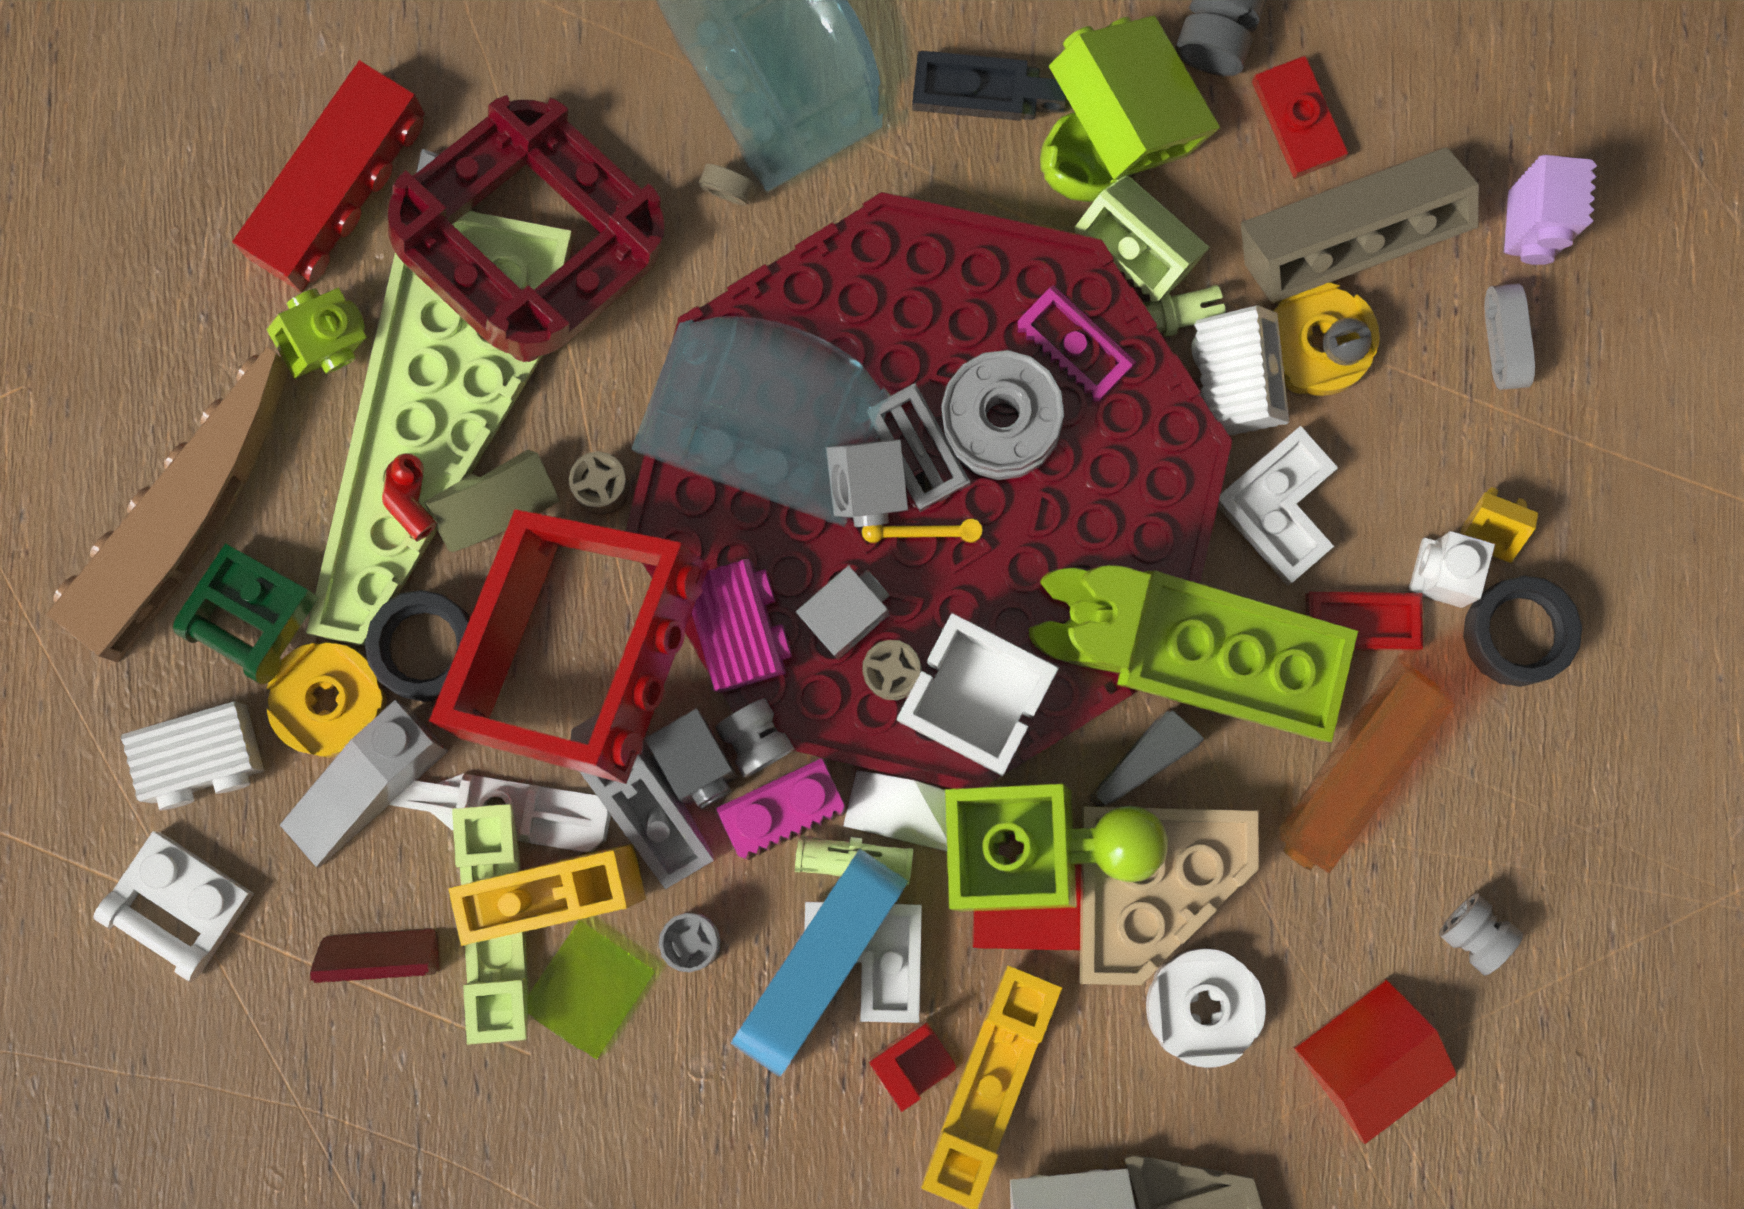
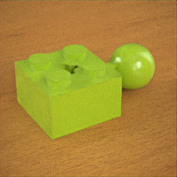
M1064 784L945 790L950 910L965 912L1077 907L1075 864L1097 863L1108 876L1116 880L1138 882L1155 874L1164 863L1167 855L1168 837L1163 824L1153 813L1140 807H1118L1105 814L1095 828L1073 829L1071 790ZM1015 834L1017 841L1024 843L1023 853L1017 855L1016 862L1013 864L1010 863L1009 858L999 855V846L1007 845L1010 840L1009 835Z

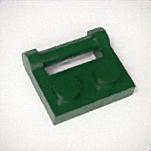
M225 543L177 614L173 630L176 635L190 643L199 641L243 667L246 677L263 685L269 683L277 675L281 666V655L319 597ZM217 606L263 632L254 647L211 622L210 616Z

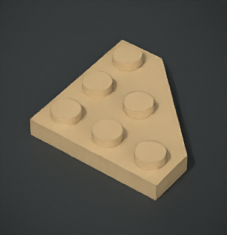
M1082 807L1081 828H1095L1105 814L1117 807ZM1143 808L1153 813L1161 821L1168 837V851L1165 861L1155 874L1142 881L1123 882L1108 876L1097 863L1081 864L1080 983L1142 985L1158 969L1157 967L1181 944H1184L1239 886H1242L1259 870L1258 811Z

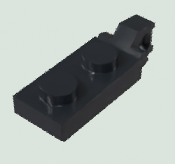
M921 50L918 51L912 111L1021 121V119L1035 120L1036 112L1063 113L1066 96L1056 79L1039 78L1040 69L1027 66V60Z

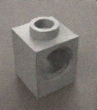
M900 440L873 441L826 447L833 516L853 517L854 527L887 524L889 523L888 512L908 510Z
M847 566L800 607L796 613L839 660L890 615L887 608L882 604L890 595L868 570L858 576L850 566Z

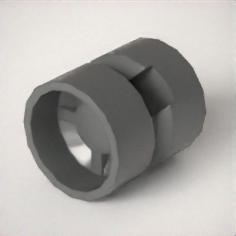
M1192 0L1189 9L1195 14L1186 17L1175 48L1179 58L1189 66L1213 75L1234 76L1241 73L1253 41L1250 33L1255 31L1259 24L1266 0Z

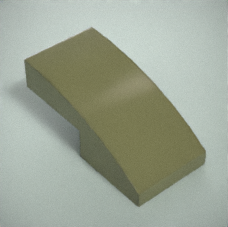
M527 449L484 476L478 477L471 474L424 503L430 515L437 522L436 527L448 551L455 552L506 531L514 509L539 514L560 502L538 453Z

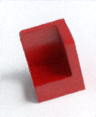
M926 1019L868 1058L869 1064L901 1113L921 1100L920 1095L956 1070L954 1061Z

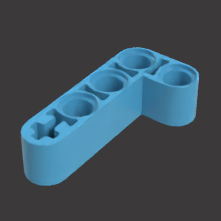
M859 849L731 1041V1045L780 1077L909 881L862 849Z

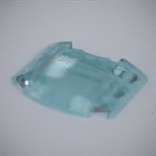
M656 0L683 55L686 54L737 142L740 153L767 193L882 128L883 113L878 115V86H880L878 68L866 33L847 0Z
M722 316L697 322L689 320L680 322L631 449L634 452L845 527L848 517L834 516L826 447L877 441L879 436L876 432L878 427L875 424V420L882 403L888 401L887 398L890 395L884 387L880 390L869 373L853 357L833 344L798 328L778 322L739 316ZM887 412L880 414L884 421Z

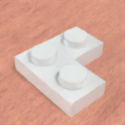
M1301 426L1223 491L1218 502V508L1287 586L1334 547L1300 509L1297 503L1337 470L1338 467Z
M805 902V930L823 902ZM894 904L856 961L862 962L861 1022L919 1023L922 905Z

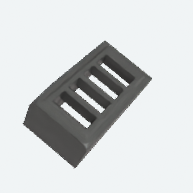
M1166 711L1160 714L1090 795L1092 797L1090 800L1098 807L1113 803L1197 748L1204 738L1174 711Z

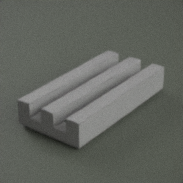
M915 383L865 410L880 441L894 440L881 417L888 412L892 413L933 489L923 493L902 455L905 486L920 512L928 509L933 503L950 497V494L960 489L961 491L970 486L967 475ZM908 401H911L953 477L943 483L901 405Z

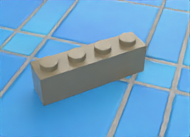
M1445 147L1241 222L1245 266L1271 303H1275L1478 228L1479 184L1452 152Z

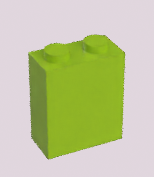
M1155 15L1131 21L1128 16L1122 17L1106 28L1094 30L1092 26L1083 27L1065 39L1063 42L1064 51L1049 65L1050 70L1114 180L1188 157L1220 128Z

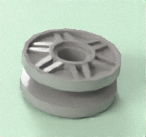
M1008 350L983 353L963 364L948 382L941 405L945 438L958 461L975 474L996 480L1022 477L1042 466L1057 447L1063 425L1064 411L1061 390L1050 371L1032 357ZM1007 404L1016 409L1019 417L1011 426L1000 428L991 424L986 415L995 405Z

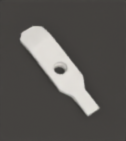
M461 774L437 784L414 781L389 804L391 806L431 812L453 830L452 809L486 806L491 798L500 797L506 804H512L517 841L592 853L606 842L611 814L597 795L468 774Z

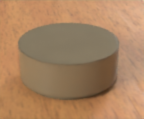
M714 164L705 165L699 180L700 187L706 192L741 206H747V204L751 203L757 188V184L749 178Z

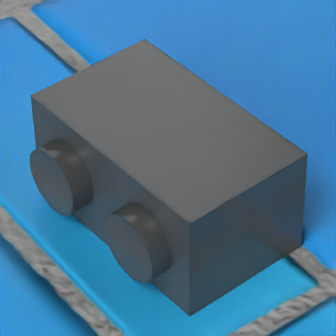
M698 709L691 711L645 738L681 802L688 806L696 802L698 806L704 809L732 792L728 783L738 777Z

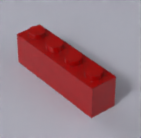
M359 60L235 236L232 243L247 259L301 293L309 282H316L327 269L330 261L329 253L341 236H348L357 226L361 217L360 208L372 191H379L388 181L393 169L392 162L402 147H409L418 138L423 128L425 112L415 94Z

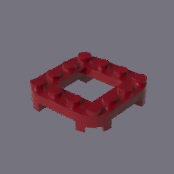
M504 95L489 103L488 116L416 174L412 176L405 170L393 184V194L388 206V237L399 259L489 344L505 353L511 354L519 361L531 362L539 356L554 352L567 344L653 268L660 254L664 236V218L660 208L661 198L649 183L644 188H639L567 121L569 109L565 105L551 97L547 104L536 100L509 101L508 95ZM527 164L593 225L600 234L538 287L533 289L528 285L521 290L459 232L453 224Z

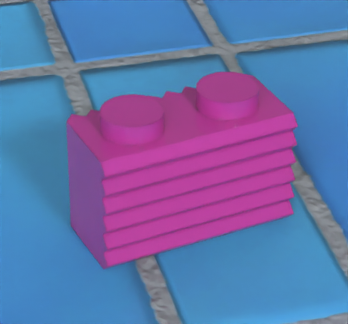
M1054 285L1018 320V332H1026V340H1034V346L1042 345L1043 355H1051V363L1059 361V371H1066V368H1068L1067 378H1076V384L1084 386V393L1092 394V402L1101 401L1117 385L1120 379L1135 366L1136 361ZM1053 304L1073 323L1081 326L1099 343V347L1109 356L1111 354L1118 363L1097 386L1032 326V323L1035 320L1038 321ZM1070 332L1064 339V352L1072 358L1082 356L1086 350L1087 340L1080 332Z
M743 559L739 562L708 570L701 587L703 592L696 600L692 615L715 691L724 693L785 674L786 670L783 660L791 658L792 653L783 625L780 624L773 627L766 605L774 603L776 600L766 569L756 572L754 564L749 559Z
M822 758L716 808L737 855L747 860L750 859L751 853L760 855L762 848L770 850L772 843L780 845L783 838L791 840L793 833L801 835L803 828L811 831L814 823L821 826L824 818L832 821L834 813L842 816L845 809Z

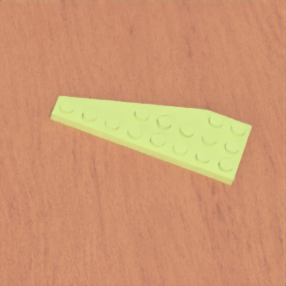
M468 211L453 224L459 232L521 290L528 285L535 289L564 265L570 258L574 240L570 230ZM396 253L393 259L315 592L319 599L311 610L306 631L311 636L365 646L370 621L383 604L399 595L438 530L436 527L427 537L416 542L384 507L382 492L388 465L398 455L403 453H411L420 458L424 471L419 503L429 513L424 503L425 501L472 474L542 356H539L534 361L522 362L515 359L511 354L505 353L489 344L410 270Z

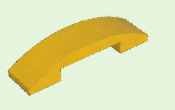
M1009 965L1006 967L953 1096L921 1189L966 1208L978 1209L997 1160L998 1154L996 1153L1038 1043L1042 1042L1062 987Z

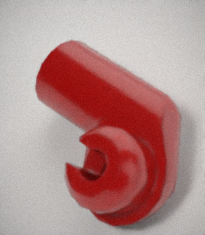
M403 453L398 455L387 467L382 492V503L408 534L418 542L427 537L436 528L437 522L419 503L423 483V463L416 455Z

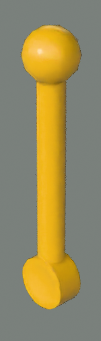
M975 519L965 520L961 525L883 526L881 524L863 526L862 535L870 543H877L883 537H961L965 542L974 543L982 535V526Z

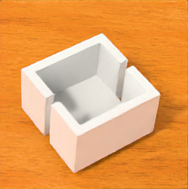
M952 613L927 660L930 667L938 670L935 679L933 680L932 676L921 671L897 720L1003 776L1028 726L1018 722L1021 714L1033 719L1058 668Z

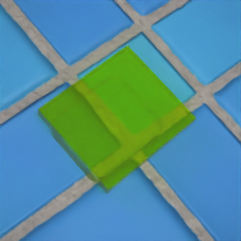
M578 920L529 993L528 1014L562 1039L597 1060L656 971L583 921Z

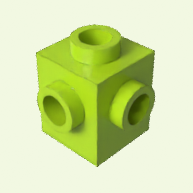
M339 287L320 295L317 288H313L295 296L286 303L289 310L278 314L266 329L294 379L320 367L323 368L325 374H330L345 367L356 359L353 351L367 338L363 332L365 324L359 309L352 301L345 300Z

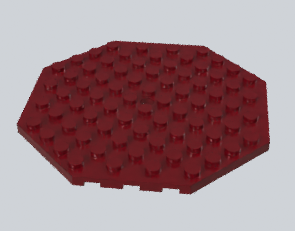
M880 192L862 203V208L836 224L834 222L828 224L794 245L795 249L768 266L766 264L762 265L728 286L727 291L702 307L696 306L678 317L626 531L681 542L710 565L708 570L739 562L743 559H749L754 564L756 572L766 569L776 600L774 603L767 604L766 607L772 626L783 625L792 657L783 660L786 670L785 674L722 693L733 713L765 698L774 713L772 722L778 732L787 735L795 752L952 789L984 788L1000 778L1001 775L900 723L897 717L908 697L900 700H885L877 696L870 689L863 676V661L868 651L877 643L886 640H899L909 645L916 652L922 672L932 676L934 680L938 670L930 667L927 660L953 613L1057 667L1058 670L1033 719L1021 714L1018 722L1028 726L1004 773L1005 775L1139 691L1117 685L1120 673L1082 667L1054 659L1041 652L1032 643L1029 637V627L1046 621L1064 624L1071 617L1070 606L1066 602L1053 599L1040 583L1041 579L1047 573L1057 569L1073 568L1089 571L1102 566H1120L1143 573L1145 571H1158L1200 584L1232 439L1221 422H1217L1202 399L1197 385L1178 356L1173 354L1157 329L1156 322L1134 288H1130L1102 239ZM1053 285L1136 361L1135 366L1120 379L1117 385L1101 401L1092 402V394H1085L1084 386H1078L1076 378H1067L1068 368H1066V371H1059V361L1051 363V355H1043L1042 345L1034 346V340H1026V332H1018V320ZM1054 304L1038 321L1035 320L1032 323V326L1096 386L1118 364L1111 354L1109 356L1099 347V343L1081 326L1073 323ZM1074 331L1082 333L1087 340L1084 354L1077 358L1069 357L1063 349L1066 335ZM1008 350L1030 356L1050 371L1061 390L1064 417L1057 447L1042 466L1022 477L996 480L975 474L959 462L970 481V486L961 491L960 489L950 494V497L937 501L922 512L918 510L906 488L908 510L888 512L889 523L882 524L883 526L961 525L965 520L975 519L982 526V535L978 541L968 543L962 540L961 537H883L877 543H870L862 535L863 527H854L853 517L833 516L826 447L880 441L865 413L866 409L915 383L945 436L941 405L948 382L963 364L983 353ZM911 401L901 405L943 483L952 479L950 471ZM998 404L988 411L986 417L994 426L1003 428L1014 424L1019 415L1012 406ZM888 412L881 417L894 440H900L902 455L915 478L924 476L923 469L892 413ZM642 563L652 578L657 566ZM847 566H850L858 576L868 570L890 595L882 602L890 615L837 660L796 611ZM691 613L685 634L709 673Z

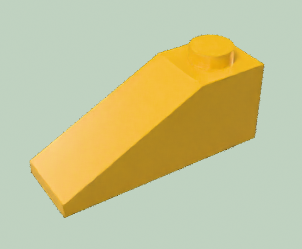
M632 843L448 888L461 946L622 910L646 900L637 857Z

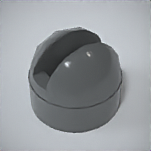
M1357 318L1339 319L1331 325L1324 335V351L1328 358L1336 364L1343 366L1356 364L1370 350L1372 343L1371 332L1368 326ZM1357 332L1361 337L1338 346L1336 337Z

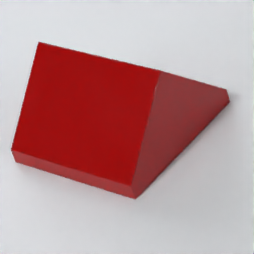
M1386 979L1371 988L1293 1047L1363 1144L1368 1143L1457 1075L1437 1030Z

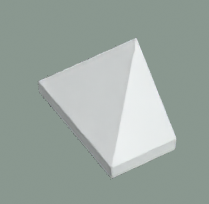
M857 770L843 826L947 851L945 790L914 780Z

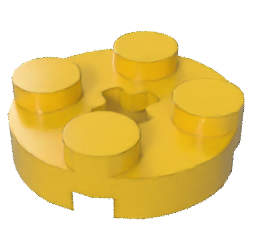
M1329 282L1283 299L1273 311L1278 316L1285 386L1291 392L1297 394L1308 393L1314 396L1337 394L1355 385L1371 366L1380 342L1379 326L1370 306L1357 294L1353 297L1347 291L1338 289L1340 285ZM1357 318L1363 321L1371 332L1372 343L1370 350L1356 364L1349 366L1336 364L1328 358L1325 352H1320L1317 347L1310 346L1308 339L1313 335L1312 327L1320 326L1322 332L1326 333L1331 325L1339 319ZM1357 332L1336 337L1338 346L1361 337Z
M312 643L294 649L281 659V666L277 675L267 686V689L270 690L268 696L269 709L266 708L268 721L276 735L285 744L299 752L326 758L338 756L355 735L385 710L387 704L386 693L383 690L382 684L368 665L367 658L346 645L336 643ZM321 686L326 690H330L334 686L337 688L339 694L335 700L338 706L332 713L328 710H323L317 714L312 707L318 701L313 694L317 687Z

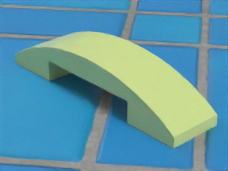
M512 804L452 809L456 867H460L461 885L521 870ZM525 931L465 945L467 984L463 985L467 1045L526 1040L528 1033V981Z

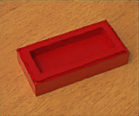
M1309 591L1305 594L1306 616L1358 631L1354 650H1423L1422 593Z

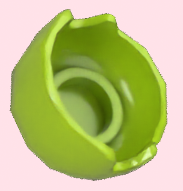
M1075 112L1062 116L1055 123L1041 148L1040 167L1044 173V179L1053 190L1070 200L1093 202L1108 186L1110 187L1120 178L1115 180L1112 178Z

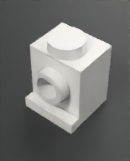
M1451 531L1436 541L1423 538L1408 593H1422V597L1460 608L1481 599L1495 544Z

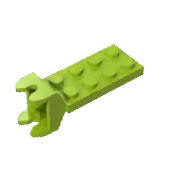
M1102 566L1089 571L1067 568L1053 570L1041 579L1040 583L1053 599L1066 602L1071 608V617L1064 624L1046 621L1029 627V637L1032 643L1044 654L1074 665L1120 673L1117 685L1314 740L1332 742L1358 631L1158 571H1145L1143 573L1120 566Z

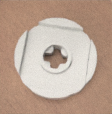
M1193 949L1177 954L1157 969L1154 980L1148 989L1146 999L1148 1023L1162 1048L1182 1061L1198 1067H1219L1237 1060L1244 1054L1242 1052L1251 1046L1254 1038L1257 1039L1265 1021V998L1259 981L1251 971H1248L1243 963L1226 952L1219 950ZM1208 990L1211 1000L1220 1001L1221 1010L1220 1012L1212 1013L1211 1023L1204 1025L1201 1024L1199 1015L1191 1014L1190 1003L1198 1001L1199 992Z

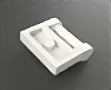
M153 831L113 891L99 904L93 919L108 929L114 926L118 927L176 966L175 973L192 982L204 970L254 893L166 835ZM140 893L201 933L191 947L132 909L130 906L137 895Z

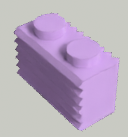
M1552 155L1539 156L1538 160H1535L1532 167H1529L1528 171H1525V174L1521 175V178L1518 179V182H1515V185L1508 189L1504 253L1520 256V260L1527 264L1543 265L1554 262L1556 255L1564 248L1573 244V240L1593 222L1589 216L1594 211L1590 203L1595 199L1590 193L1596 188L1591 183L1596 178L1592 170L1597 165L1593 160Z

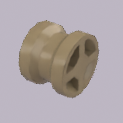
M599 451L586 453L577 459L571 468L569 475L570 489L580 505L590 513L598 515L614 513L628 499L630 491L628 476L618 459L609 453ZM615 479V481L610 482V487L608 488V490H606V488L609 485V481Z
M886 640L877 643L868 651L863 661V676L866 684L877 696L885 700H900L908 697L922 671L916 652L909 645L899 640Z

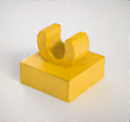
M1491 487L1487 492H1484L1462 525L1460 534L1495 544L1492 556L1511 563L1535 530L1538 512L1528 509L1524 499L1518 498L1516 503H1512L1497 497L1498 489Z

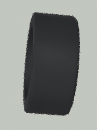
M1522 575L1503 580L1491 586L1482 593L1481 599L1473 602L1465 616L1463 638L1468 656L1481 673L1499 684L1523 687L1552 679L1570 666L1580 648L1582 624L1577 606L1564 589L1545 578ZM1517 598L1532 600L1541 605L1551 618L1555 632L1554 642L1548 654L1538 662L1528 665L1512 663L1502 657L1493 646L1489 632L1490 621L1496 609L1506 601Z
M418 590L401 593L381 606L370 621L365 648L368 665L381 684L404 698L428 702L438 699L452 663L446 671L435 678L419 680L406 676L398 670L391 658L390 643L393 632L402 621L412 615L421 613L438 615L446 620L453 629L456 636L457 652L470 616L467 611L443 594Z

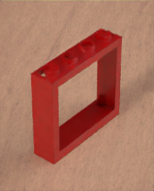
M514 509L429 721L462 740L627 784L637 755H641L643 739L654 710L659 706L663 698L665 681L675 655L683 645L686 626L696 600L703 592L701 587L710 565L681 542ZM558 545L657 566L588 745L489 719Z

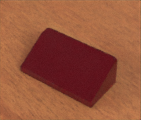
M434 929L324 937L319 944L310 970V981L314 980V983L436 974V971H439L438 933Z

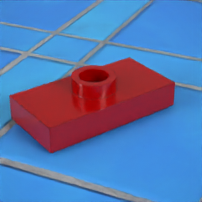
M1306 56L1254 75L1251 82L1294 179L1343 161L1348 155L1347 149Z

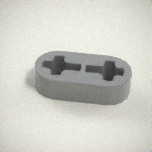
M1520 284L1490 286L1486 291L1484 310L1492 374L1496 387L1499 390L1531 387L1535 376V357L1527 298L1523 286Z

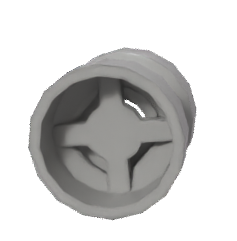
M765 698L740 709L715 726L723 742L732 744L737 753L735 763L744 778L768 767L794 750L787 735L778 732L772 722L774 713Z
M1478 893L1465 900L1450 915L1439 932V935L1453 948H1462L1466 952L1470 951L1469 962L1484 976L1499 968L1513 954L1523 939V933L1511 922H1496L1497 918L1493 915L1492 905Z
M684 913L675 916L665 924L660 933L659 948L661 956L669 966L678 971L693 972L703 969L715 960L720 951L721 938L718 928L711 919L702 914Z

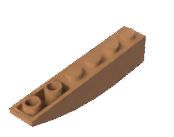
M267 346L260 355H253L242 365L236 376L238 382L224 399L219 398L207 407L200 419L202 426L188 443H180L169 453L164 462V472L151 487H144L132 498L127 507V513L129 514L116 530L108 531L97 540L90 552L92 559L78 576L73 575L69 577L56 590L53 596V602L55 603L46 615L99 657L117 663L192 573L222 528L251 474L273 422L289 369L276 352Z

